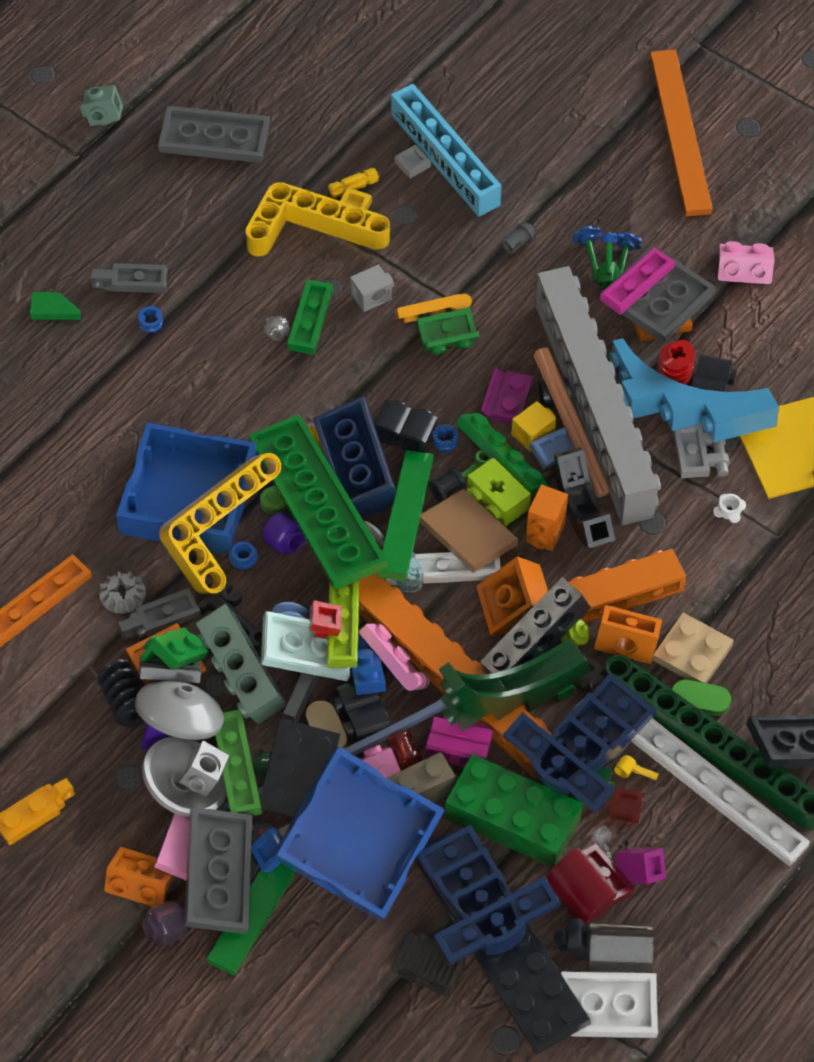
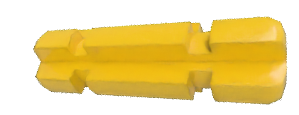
M370 168L363 171V173L359 172L344 178L341 182L337 181L329 184V192L332 197L338 198L344 195L347 187L354 190L366 187L367 184L371 185L378 182L379 176L376 169Z

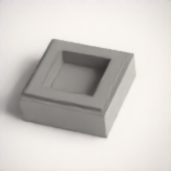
M416 145L394 156L395 164L409 178L431 167V160Z

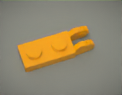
M462 293L395 308L394 314L396 319L403 318L404 323L416 321L419 319V314L429 312L430 316L446 313L445 308H450L453 311L469 308L472 299L469 294Z

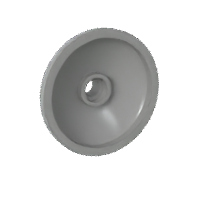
M165 680L156 681L142 687L136 696L135 707L140 717L153 728L170 736L189 740H201L213 737L222 728L224 715L218 703L208 693L190 683Z
M168 737L153 744L143 760V779L150 794L163 807L184 817H189L192 807L218 810L227 797L223 771L218 782L206 797L192 791L189 787L181 784L180 780L191 756L201 743L189 739Z

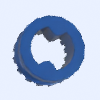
M147 306L141 309L138 314L140 329L148 333L158 331L163 325L162 312L154 306ZM147 316H154L155 322L147 323Z
M443 424V426L439 425L438 428L436 427L433 431L434 447L440 452L453 451L458 445L457 430L453 426L450 427L449 424L448 426ZM447 436H450L452 438L451 441L446 440L441 442L440 439L438 440L439 437L445 438Z

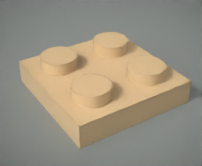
M682 613L654 653L653 661L687 680L708 683L732 648L734 640L693 617Z

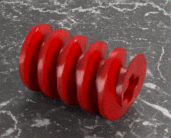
M677 340L666 344L659 353L660 358L657 372L676 382L690 386L695 358L694 347L686 340Z

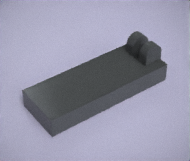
M307 673L301 674L283 712V719L300 722L321 676Z

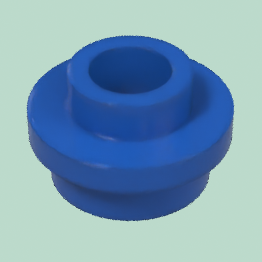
M248 542L236 543L229 552V561L237 569H249L258 560L256 548ZM247 556L248 558L240 559L239 557Z

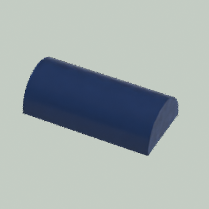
M362 396L314 417V424L325 458L360 516L372 515L387 508L395 499L396 489L365 397Z

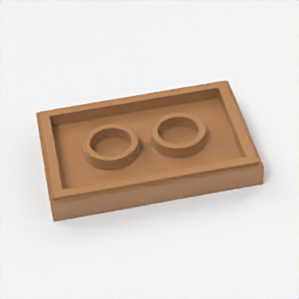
M464 489L421 514L420 523L473 573L518 545V538Z

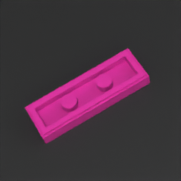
M654 247L601 293L600 301L618 314H623L674 268L675 261Z

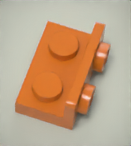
M120 847L107 867L104 890L107 893L161 909L165 903L166 891L175 876L155 868L156 857Z

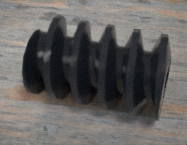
M126 659L116 660L105 666L100 671L97 682L102 688L107 703L111 706V711L115 715L118 725L132 727L144 723L135 707L136 696L141 687H139V680L135 678L134 670L130 669L131 663Z

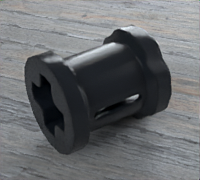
M451 467L442 477L437 480H430L428 486L436 500L442 502L456 490L461 491L465 489L466 483L458 469Z

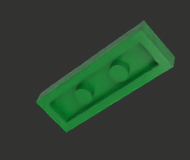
M306 280L287 343L288 350L315 354L333 294V284Z

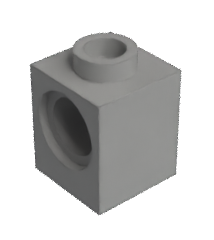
M379 264L350 277L351 295L363 312L392 300L393 279L388 272L385 273Z
M202 741L191 756L180 783L206 797L218 782L229 755Z

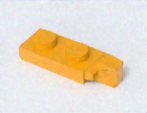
M65 778L53 786L51 784L42 786L0 813V834L8 845L14 844L61 814L60 810L65 806L64 801L75 795L73 786L68 779Z

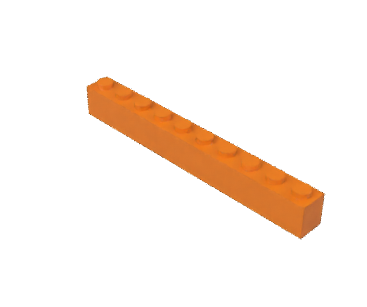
M378 572L359 580V616L368 624H381L390 631L392 635L391 640L395 645L403 648L409 654L410 663L419 672L428 674L430 682L444 695H446V692L440 684V681L444 678L439 668L449 662L455 670L465 674H486L478 661H472L465 655L463 648L457 642H451L444 635L443 630L438 624L428 621L417 605H411L396 586L392 587L384 578H379ZM523 704L499 721L495 719L492 713L477 721L485 724L488 729H492L493 741L542 785L537 779L530 759L503 737V733L522 712L552 735L541 719L538 717L534 718L527 712Z

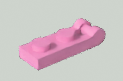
M366 624L359 631L361 636L405 689L411 691L428 687L430 683L428 674L418 672L409 661V654L403 648L395 645L391 640L392 635L385 626L381 624Z

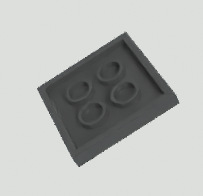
M651 245L639 258H637V259H636L620 276H618L609 286H611L618 278H620L626 271H628L634 264H636L642 257H644V256H645L651 249H653L655 246ZM673 258L671 259L675 261L674 268L622 314L663 343L682 327L716 292L714 285Z

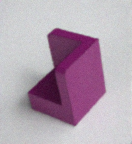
M632 847L615 853L616 867L631 884H650L666 879L663 848Z

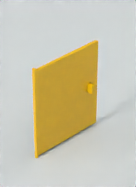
M814 397L779 406L776 427L739 436L768 499L814 487Z

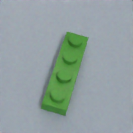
M240 710L224 712V722L221 730L216 734L218 749L229 755L223 769L230 811L252 816L262 814L242 713Z

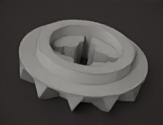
M118 571L114 576L110 577L107 575L106 581L100 584V601L111 612L119 614L132 612L135 608L141 606L145 600V586L141 578L134 576L131 572L122 574ZM120 585H123L125 590H127L125 599H122L118 592Z

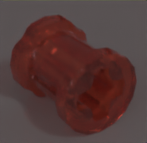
M409 730L393 734L386 742L388 747L393 749L400 770H404L422 761L421 753L416 751L411 741L413 736Z

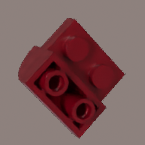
M597 844L583 851L579 847L562 858L546 877L556 895L576 918L582 919L585 925L605 915L609 907L630 897L635 890L633 885Z

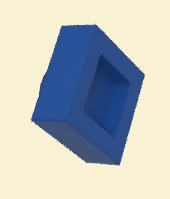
M268 829L251 845V851L263 872L271 873L280 864V862L271 857L282 839L277 829Z

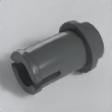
M528 222L518 224L517 229L506 239L502 240L503 248L507 253L514 254L523 244L534 239L535 229Z

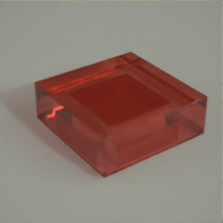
M616 786L609 818L639 824L645 793Z

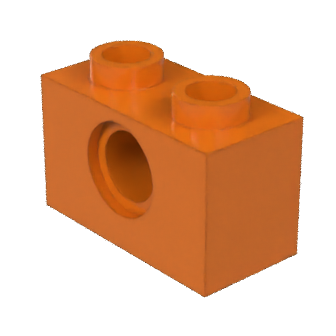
M544 485L540 486L528 511L527 543H530L535 548L553 552L565 527L568 494Z
M605 605L594 649L607 654L623 655L634 661L651 664L659 638L662 619Z

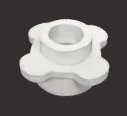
M722 494L719 497V505L714 508L713 513L718 518L724 517L729 519L731 523H737L740 521L741 511L746 508V503L735 494Z

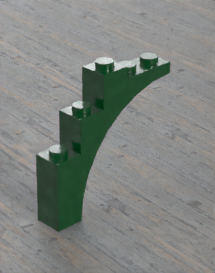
M570 638L531 661L492 674H465L455 670L448 662L439 668L444 678L440 681V684L446 692V695L440 698L445 706V709L441 712L451 726L457 723L463 732L490 713L499 721L525 703L531 711H534L590 672L587 660Z

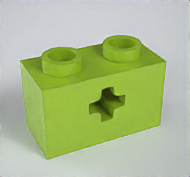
M494 457L467 476V492L505 527L530 509L531 494Z

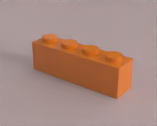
M669 549L666 551H655L649 556L638 560H628L622 565L611 569L603 568L595 574L586 577H575L569 583L584 596L591 607L581 618L586 624L601 619L605 605L628 610L683 592L686 574L673 549Z

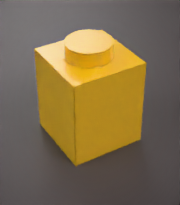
M536 401L512 419L511 435L529 452H532L529 447L531 442L555 432L556 417L549 408H544Z

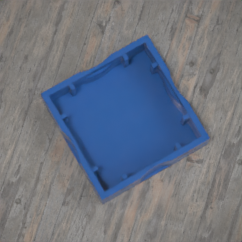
M147 423L136 454L135 469L126 484L116 514L119 534L161 542L159 537L161 526L249 459L256 456L257 444L222 436L199 435L185 429ZM240 477L239 486L242 490H245L246 481L243 477ZM218 493L217 503L222 507L225 500L223 495ZM246 500L199 535L209 551L229 555ZM197 509L195 511L194 517L195 520L200 524L202 522L203 515ZM174 526L172 535L178 541L181 532L177 526Z
M337 747L331 751L271 857L377 920L385 919L406 881L413 860L425 847L445 810L411 789L391 782L374 767Z

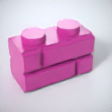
M445 716L442 718L434 717L426 746V759L441 752L448 764L464 768L472 754L488 761L493 741V730L488 729L483 723L476 722L462 732L457 723L451 726Z

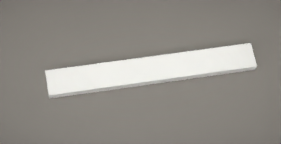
M653 718L631 740V742L789 867L809 846V840Z

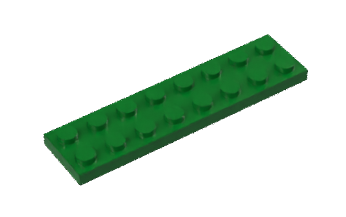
M300 414L248 435L249 441L257 444V455L272 453L279 458L281 471L272 482L334 590L388 568L385 556ZM262 460L261 463L265 470L268 471L267 463Z

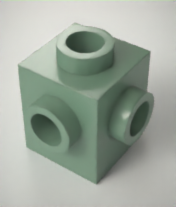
M115 84L104 87L95 86L85 90L83 101L80 102V109L83 117H87L90 126L107 125L120 120L123 105Z

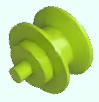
M580 619L560 639L561 642L570 638L576 647L586 644L589 640L588 626Z

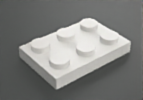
M561 972L591 1020L589 1026L571 1036L657 1038L656 973Z

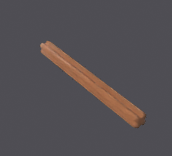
M546 347L535 351L534 358L574 448L581 447L584 449L594 493L598 498L606 496L611 491V488L551 353Z

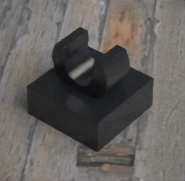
M581 918L569 919L568 930L555 931V944L560 945V951H570L577 961L589 960L590 930Z

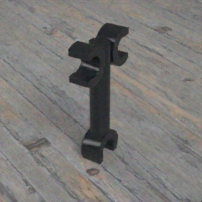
M227 583L222 589L221 595L218 594L213 600H205L199 606L201 614L203 615L208 610L215 611L226 604L236 615L258 652L260 645L256 639L262 638L263 627L256 628L234 608L241 604L243 600L242 593L239 592L232 597L228 596L233 591L231 583Z

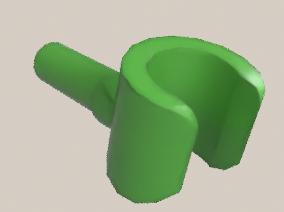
M482 450L476 453L474 463L461 473L464 479L490 460L489 458L483 461L485 453Z

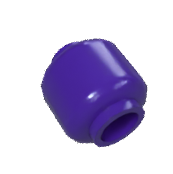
M284 512L276 513L268 518L264 524L263 540L277 552L284 555L291 554L299 550L304 544L305 538L291 515Z

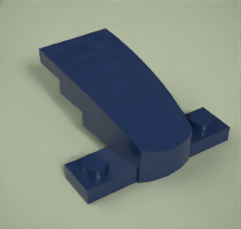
M609 673L592 694L588 692L572 714L567 713L552 735L522 712L503 733V737L530 759L537 779L543 786L566 796L571 793L596 814L615 792L614 787L600 777L597 772L612 760L657 712L651 705Z
M471 825L425 848L417 855V859L427 876L459 921L434 935V940L449 966L480 949L487 955L500 954L512 949L525 936L526 924L560 907V901L545 876L511 894L500 869L496 868L486 847L482 846Z

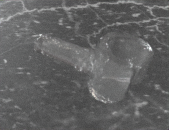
M601 826L594 831L591 842L593 845L597 844L614 864L609 848L606 845L613 840L612 834L606 826Z

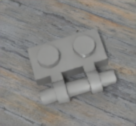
M702 424L673 431L681 478L708 477L710 467L716 468L720 477H725L729 474L728 466L730 461L724 449L726 439L714 442L709 433H703ZM706 446H711L714 453L707 454Z

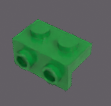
M470 308L416 320L423 352L431 351L432 355L447 352V347L456 345L458 349L472 347L474 342L480 337L479 331L475 330Z
M184 627L175 631L169 630L158 637L156 635L152 636L144 644L143 648L145 651L139 659L145 663L160 658L173 671L203 660L209 651L202 645V641L196 635L191 634Z

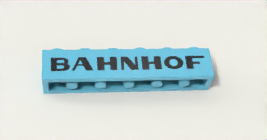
M411 84L391 94V115L431 160L476 215L480 217L501 206L502 185L417 87Z

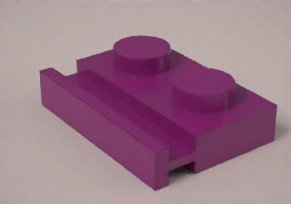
M495 367L481 408V415L491 417L494 421L512 425V419L525 410L534 376L509 370L503 372Z

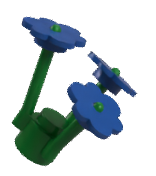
M583 227L580 231L574 232V237L572 238L573 243H581L587 246L593 269V281H598V286L602 288H607L623 273L628 251L642 248V239L635 237L632 233H601L599 227ZM601 238V243H606V262H602L598 268L592 243L596 239ZM612 243L623 249L618 267L615 262H612Z

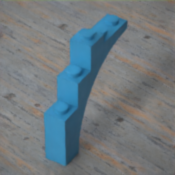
M623 338L613 341L612 353H609V361L613 363L614 369H617L619 373V381L624 391V403L626 406L629 405L631 407L633 419L660 412L663 421L668 422L672 431L702 423L704 431L706 433L709 432L714 442L777 426L779 406L769 388L745 392H720L684 385L662 376L648 367L631 351Z

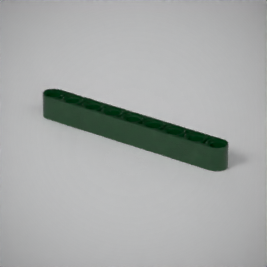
M614 655L608 658L605 664L604 679L609 673L614 675L656 710L657 713L653 716L654 720L696 753L805 830L814 829V814L804 810L807 808L814 810L813 789L783 768H768L758 750L627 657ZM613 672H620L623 675H614ZM635 689H644L646 692H638ZM666 705L670 709H662L659 706ZM690 722L694 726H686L683 723ZM708 739H714V740H716L718 743L713 744V743L708 742L707 740H708ZM737 756L740 757L742 760L735 761L731 757ZM755 774H763L767 778H759ZM780 791H787L791 796H784Z

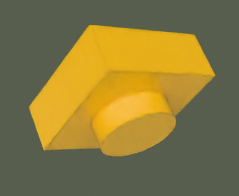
M347 187L340 201L368 210L372 203V195Z

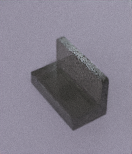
M590 924V970L634 973L652 972L654 945L652 926Z

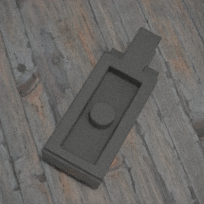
M113 263V267H107V269H92V288H101L115 292L166 293L167 266Z
M187 588L135 608V612L129 615V619L118 622L119 633L123 641L137 636L139 638L148 637L176 623L180 625L201 617V611L190 589Z

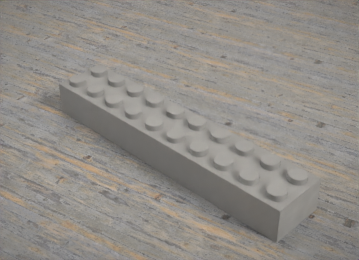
M569 266L538 273L535 307L563 378H568L572 401L611 488L609 495L621 526L654 518L655 508L659 505L657 494L661 490L660 479L651 470L650 454L648 451L643 450L641 445L642 435L639 428H634L631 407L625 405L622 385L620 383L617 384L615 381L614 365L611 361H607L604 341L598 339L597 324L594 318L590 319L588 314L589 305L586 297H581L579 279L577 276H573Z

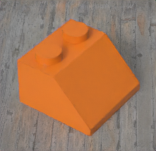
M520 557L514 558L476 586L490 635L493 636L507 634L548 592L540 564Z

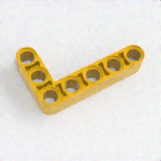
M282 182L274 183L268 188L246 227L247 250L251 255L258 257L266 255L271 250L286 221L375 250L386 248L390 242V222L387 217Z
M266 453L252 457L161 526L159 531L161 542L198 593H218L222 591L226 584V576L199 535L278 476L281 471V462L276 455ZM262 460H264L268 466V471L266 474H264L260 468ZM240 477H243L246 481L245 490H242L239 486ZM218 493H221L225 500L222 507L217 503ZM197 509L203 515V519L200 524L195 520L194 517L195 511ZM174 526H177L181 532L178 541L172 535ZM191 550L197 555L195 564H192L189 560V552ZM207 574H210L213 578V584L210 588L205 583Z

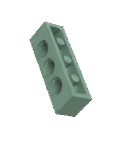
M226 604L196 623L201 634L197 635L198 638L202 641V645L207 650L211 649L214 654L210 659L219 673L223 671L227 679L224 680V684L233 696L237 694L240 700L237 706L246 719L251 717L259 724L287 706L286 700L266 666L261 665V658L238 618ZM230 639L229 643L222 647L223 642ZM243 661L242 666L235 670L236 665ZM257 684L256 688L252 692L248 693L249 688L252 685Z

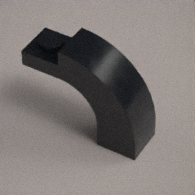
M578 447L555 454L554 459L559 477L556 479L559 491L568 494L566 514L580 541L587 548L615 541L610 513L602 508L594 493L584 449Z

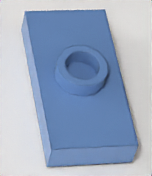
M565 427L531 442L529 446L543 470L555 465V454L575 449Z

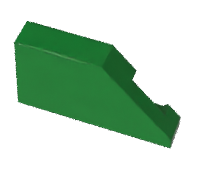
M32 292L31 320H81V311L60 292Z

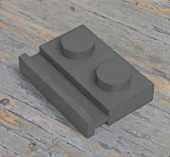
M160 658L145 663L141 660L139 662L140 679L200 683V661L173 671Z

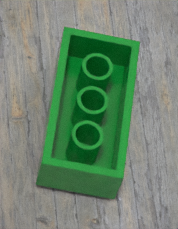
M472 754L445 802V819L459 826L463 823L466 827L471 825L475 833L553 868L559 862L581 820L583 803Z

